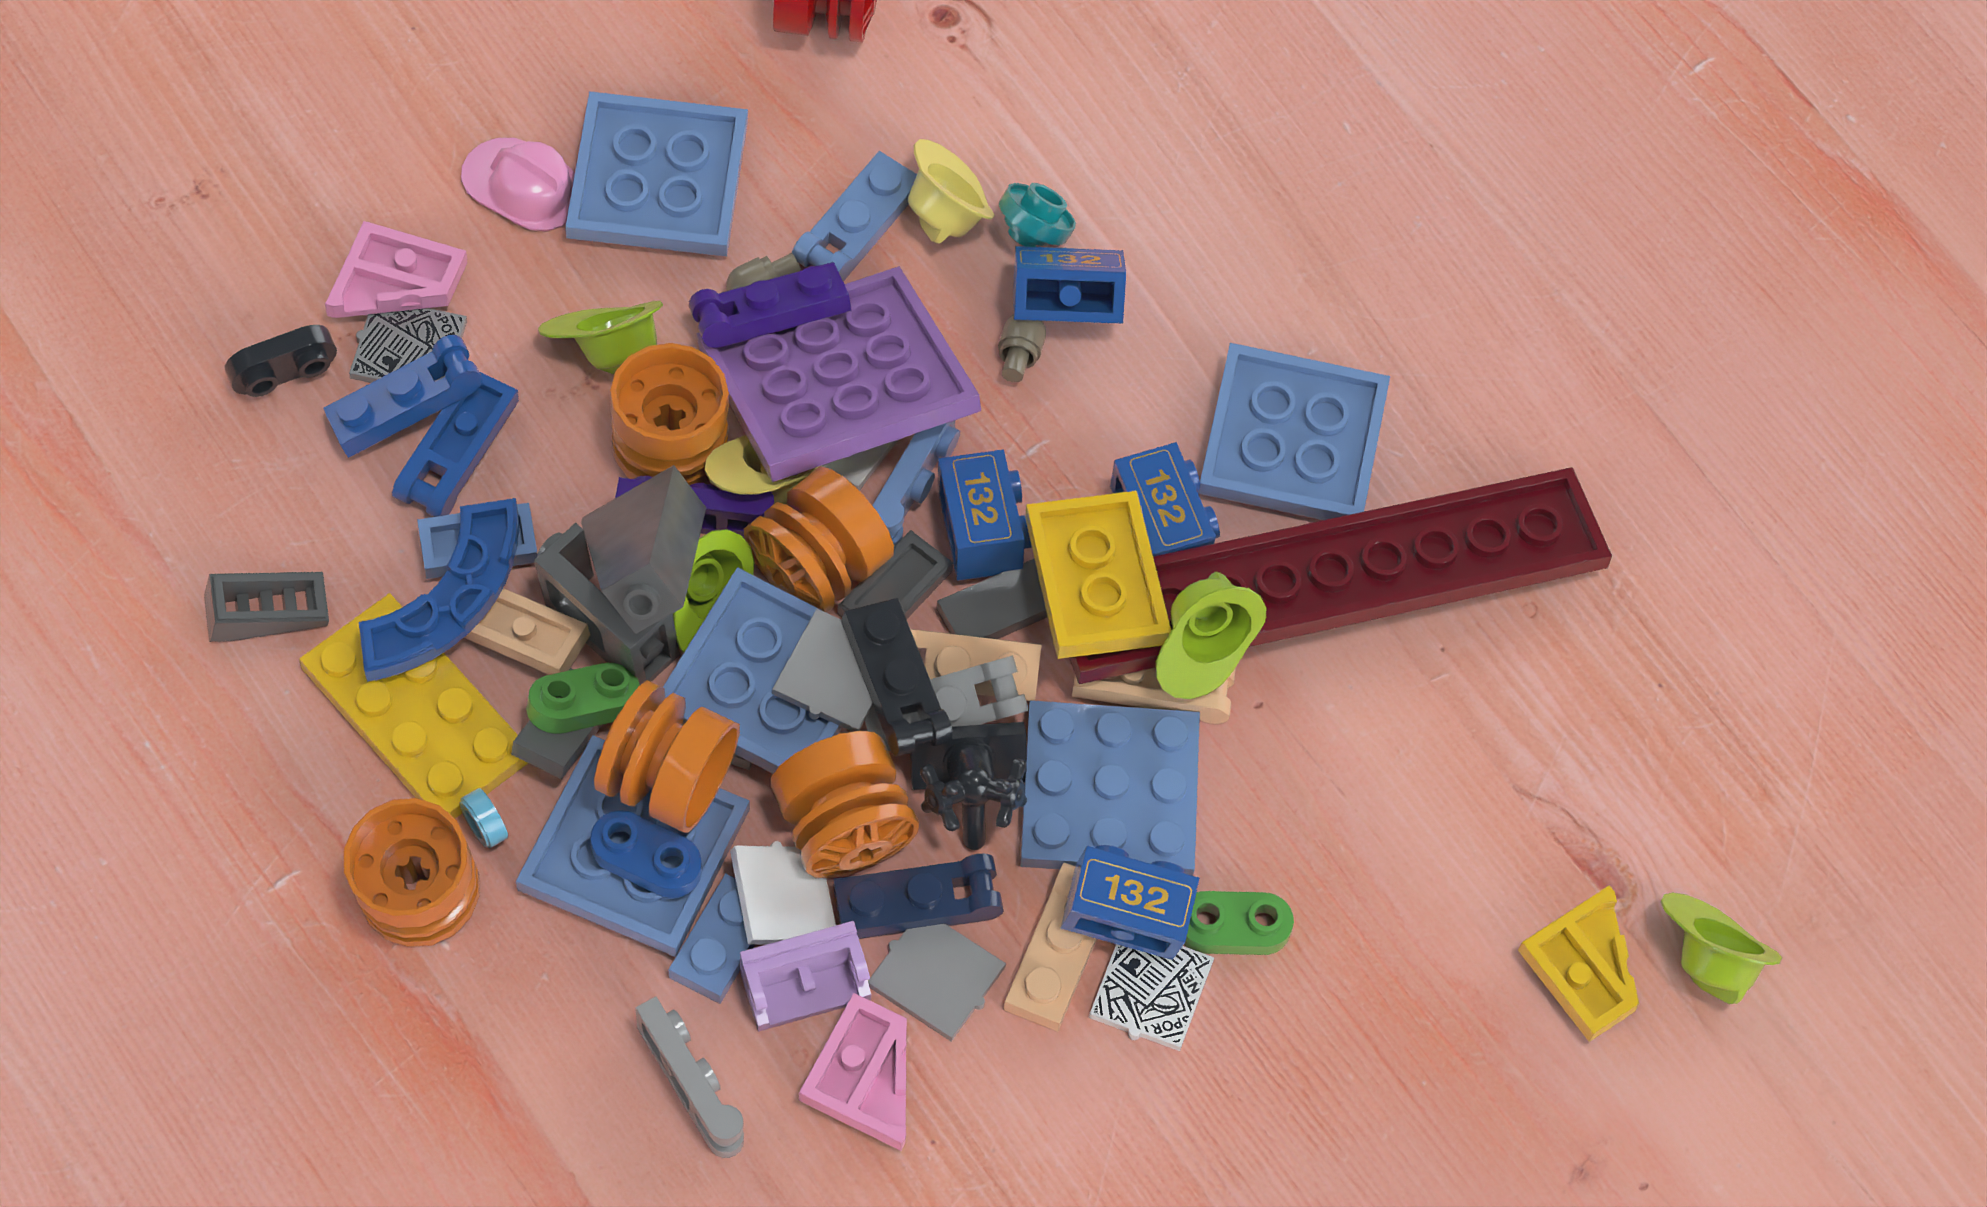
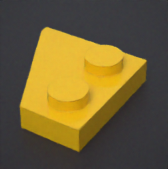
M1610 885L1524 940L1518 949L1519 953L1589 1042L1634 1013L1639 1005L1634 977L1628 972L1627 959L1629 954L1625 936L1620 935L1614 908L1617 899L1615 891Z

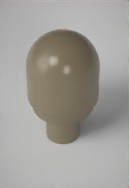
M793 253L772 263L767 256L761 259L757 257L736 267L729 274L726 289L730 291L751 285L757 281H766L801 271Z
M1014 315L1006 321L998 348L1000 358L1005 362L1002 376L1007 381H1022L1025 369L1032 367L1040 358L1046 338V329L1042 321L1014 320Z

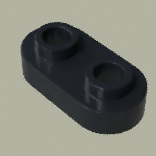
M308 325L241 349L227 360L225 372L236 393L259 397L272 392L278 385L300 377L311 378L322 374L330 367L331 362L336 357L337 348L329 330L325 326Z

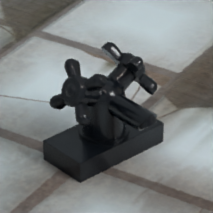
M1024 722L951 726L953 737L950 743L934 747L927 742L916 745L914 751L910 753L912 790L925 789V800L921 804L922 811L941 815L944 827L949 831H955L960 828V824L952 807L954 804L961 802L963 842L970 850H979L985 844V803L988 800L1001 802L996 826L1002 828L1009 826L1011 823L1012 811L1018 807H1023L1027 803L1024 784L1027 772L1026 730Z

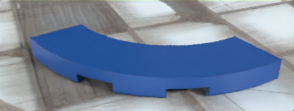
M516 498L460 506V530L457 544L447 564L448 570L438 584L428 594H421L414 601L390 614L359 622L364 671L367 682L391 677L431 661L468 635L485 617L504 588L514 563L519 534Z

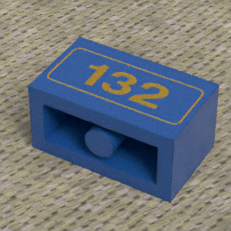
M1015 246L1013 282L1014 320L1123 324L1126 288V265L1123 250Z
M1177 442L1114 460L1110 484L1112 492L1137 491L1153 557L1214 544L1215 539L1220 537L1219 524L1214 510L1211 506L1204 507L1199 497L1200 480L1197 469L1191 459L1184 461Z
M1004 449L938 458V495L957 581L994 576L1004 571L1023 569L1024 549L1032 548L1025 515L1019 516L1016 505L1017 503H1022V487L1018 470H1008Z
M1099 845L1095 848L1086 846L1075 866L1061 929L1173 960L1186 941L1200 878L1185 874V870L1181 866L1171 862L1155 861L1150 864L1129 858V854L1126 851L1115 846Z

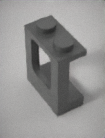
M577 523L573 524L565 533H555L543 543L534 562L546 607L586 623L590 632L586 644L607 663L622 665L638 678L641 685L646 680L653 681L680 656L673 614L635 634L607 597L589 581L594 576L584 529Z

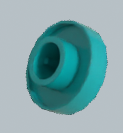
M1021 183L1009 184L998 204L1001 212L1005 215L1004 220L1006 224L1010 227L1008 230L1009 235L1017 243L1025 247L1048 246L1050 244L1063 245L1067 242L1076 226L1073 216L1066 209L1067 203L1063 197L1051 188L1039 183H1031L1030 186Z

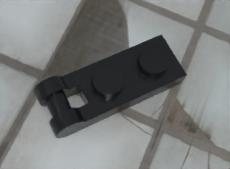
M894 598L844 611L841 620L893 755L897 757L912 753L916 745L927 742L934 747L950 743L953 735L949 717L945 710L940 707L899 599ZM917 712L920 720L909 723L903 718V715Z

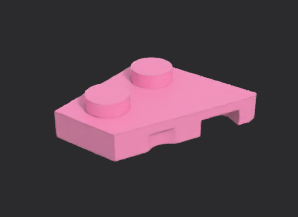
M363 221L325 303L327 316L340 318L448 306L467 265L466 251Z
M853 993L799 1092V1101L901 1151L906 1139L907 1018Z

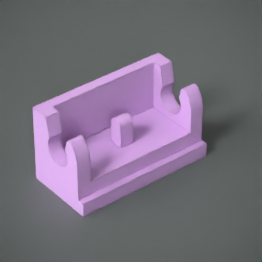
M854 921L740 952V974L758 1032L844 1008L847 1006L853 993L871 1000V991L867 981L870 979V975Z

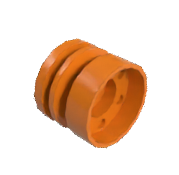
M675 343L647 346L628 356L615 371L610 389L612 446L616 463L629 479L639 476L654 477L674 465L689 485L708 481L709 478L705 473L707 457L714 449L728 442L729 392L725 374L710 356L694 347Z
M821 466L813 470L787 492V505L776 502L764 511V517L759 516L744 528V539L751 547L754 562L770 584L826 613L834 607L835 600L840 601L851 593V580L864 581L894 556V544L889 530L876 509L845 477L830 468Z
M646 680L638 686L627 700L606 736L596 767L594 787L595 790L610 797H614L620 792L621 803L631 807L637 805L652 788L649 801V816L682 832L689 833L707 812L721 787L736 751L740 735V724L701 706L692 713L682 726L686 710L685 698L675 693L665 698V688Z
M854 731L837 734L815 742L793 754L779 765L771 776V789L784 820L792 825H796L793 829V842L801 850L803 866L806 872L814 878H835L873 867L906 847L918 833V819L914 810L908 807L906 791L899 785L893 784L896 780V768L883 738L875 732Z
M418 798L394 799L369 810L352 828L344 847V874L368 924L383 938L407 947L430 946L455 935L471 918L480 897L479 871L457 820L440 805ZM418 875H425L427 880H420L417 882L415 889H408L406 884H414Z

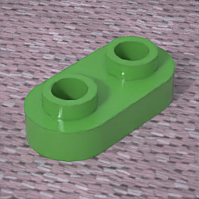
M601 663L547 675L536 680L530 687L526 706L527 716L534 726L542 731L554 734H562L614 722L627 700L640 684L638 678L632 675L625 667L616 663Z
M1196 892L1184 945L1203 954L1270 955L1280 951L1289 941L1294 925L1293 913L1290 906L1282 898L1272 893ZM1210 912L1216 917L1217 922L1210 925L1203 924L1198 920L1197 914ZM1260 913H1267L1273 917L1275 923L1270 926H1263L1256 921L1255 916Z

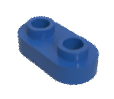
M624 810L612 811L603 815L592 828V854L596 862L605 870L666 898L685 896L698 885L702 875L701 855L696 845L689 839L635 813ZM617 831L627 832L631 836L628 841L620 844L610 840V836ZM668 856H677L683 861L676 868H667L661 863Z

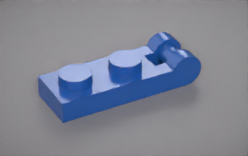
M447 335L442 337L434 344L432 352L323 408L339 444L348 458L478 390L482 383V377L477 366L468 360L469 351L460 336Z
M480 372L482 383L478 390L441 410L397 477L393 486L392 496L406 504L415 501L425 506L426 513L433 517L449 515L454 508L458 494L519 402L518 390ZM429 470L443 476L436 487L423 481Z

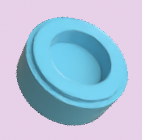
M477 788L461 798L460 808L473 833L484 847L492 848L508 838L507 829L498 811L481 788Z

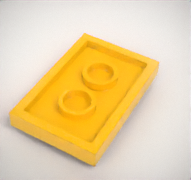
M1137 491L1026 504L1025 519L1057 659L1162 646L1170 634L1171 628Z

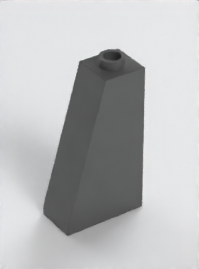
M674 465L587 514L581 521L601 591L635 634L683 608L706 512V506Z

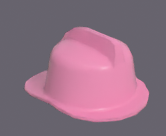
M495 138L481 143L467 155L462 165L461 181L467 194L479 204L528 230L550 231L563 227L566 224L575 172L564 162L563 157L554 148L546 144L526 142L517 138Z

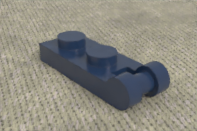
M974 854L957 862L834 879V894L839 924L854 921L858 938L861 939L903 933L906 929L940 924L952 926L997 918L1003 914L1004 909L1001 894L998 891H994L992 879L997 875L994 858L990 854ZM970 885L971 895L968 898L955 899L953 888Z

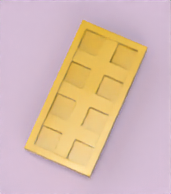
M388 593L300 657V666L415 798L440 805L453 818H457L462 814L460 808L462 797L477 788H481L486 795L526 766L528 762L511 754L513 741L518 734L445 653L409 671L367 682L364 671L359 622L372 620L402 608L391 593Z

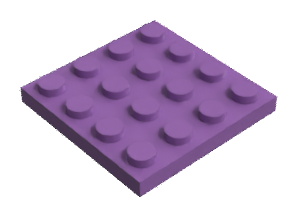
M900 266L845 284L852 311L719 348L708 347L704 344L700 332L696 333L699 350L713 358L725 374L729 392V404L772 482L981 411L979 393Z

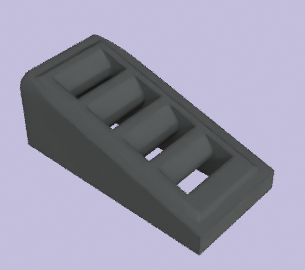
M323 572L209 574L204 595L209 642L236 641L328 626L329 616ZM305 591L307 610H297L295 592ZM274 595H282L283 610L274 611ZM258 598L259 611H250L249 599ZM235 601L236 611L226 612L225 603Z

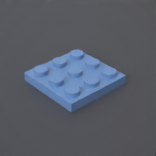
M589 91L566 221V238L727 257L748 125V109Z
M1230 343L1198 494L1321 520L1364 512L1390 376Z
M737 567L663 686L665 688V698L672 693L685 698L686 710L682 726L692 713L701 706L739 723L740 735L735 754L773 774L779 765L796 752L815 742L839 734L842 729L841 726L822 717L812 719L809 716V711L772 694L776 681L818 608Z
M1030 700L1026 748L1027 772L1025 778L1027 803L1023 806L1020 867L1061 869L1064 862L1076 866L1086 846L1095 848L1099 845H1110L1126 851L1129 854V858L1146 863L1166 861L1177 864L1185 870V874L1193 876L1195 871L1200 712Z
M592 735L516 880L517 890L676 957L750 810V801L720 788L707 812L696 827L689 833L682 832L649 816V801L652 788L634 807L621 803L620 792L614 797H610L595 790L594 777L605 740ZM624 810L635 813L689 839L696 845L701 855L702 875L698 885L685 896L666 898L605 870L596 862L592 854L591 831L594 824L600 817L609 812ZM617 831L610 836V840L620 844L628 841L631 836L627 832ZM668 856L661 863L667 868H676L683 861L677 856Z

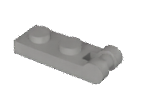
M1013 655L930 679L940 707L947 713L951 726L981 725L1029 710L1025 695H1018L1012 674L1018 672ZM991 680L997 702L980 706L974 684ZM872 706L865 719L867 730L875 732L882 737L887 750L891 751L875 708ZM917 712L903 715V718L909 723L920 720Z
M657 996L635 1007L637 1029L710 1150L721 1158L736 1156L744 1144L742 1114L737 1108L731 1105H722L715 1094L716 1091L720 1090L718 1079L706 1059L702 1058L695 1061L685 1043L691 1041V1037L680 1015L675 1009L666 1013Z

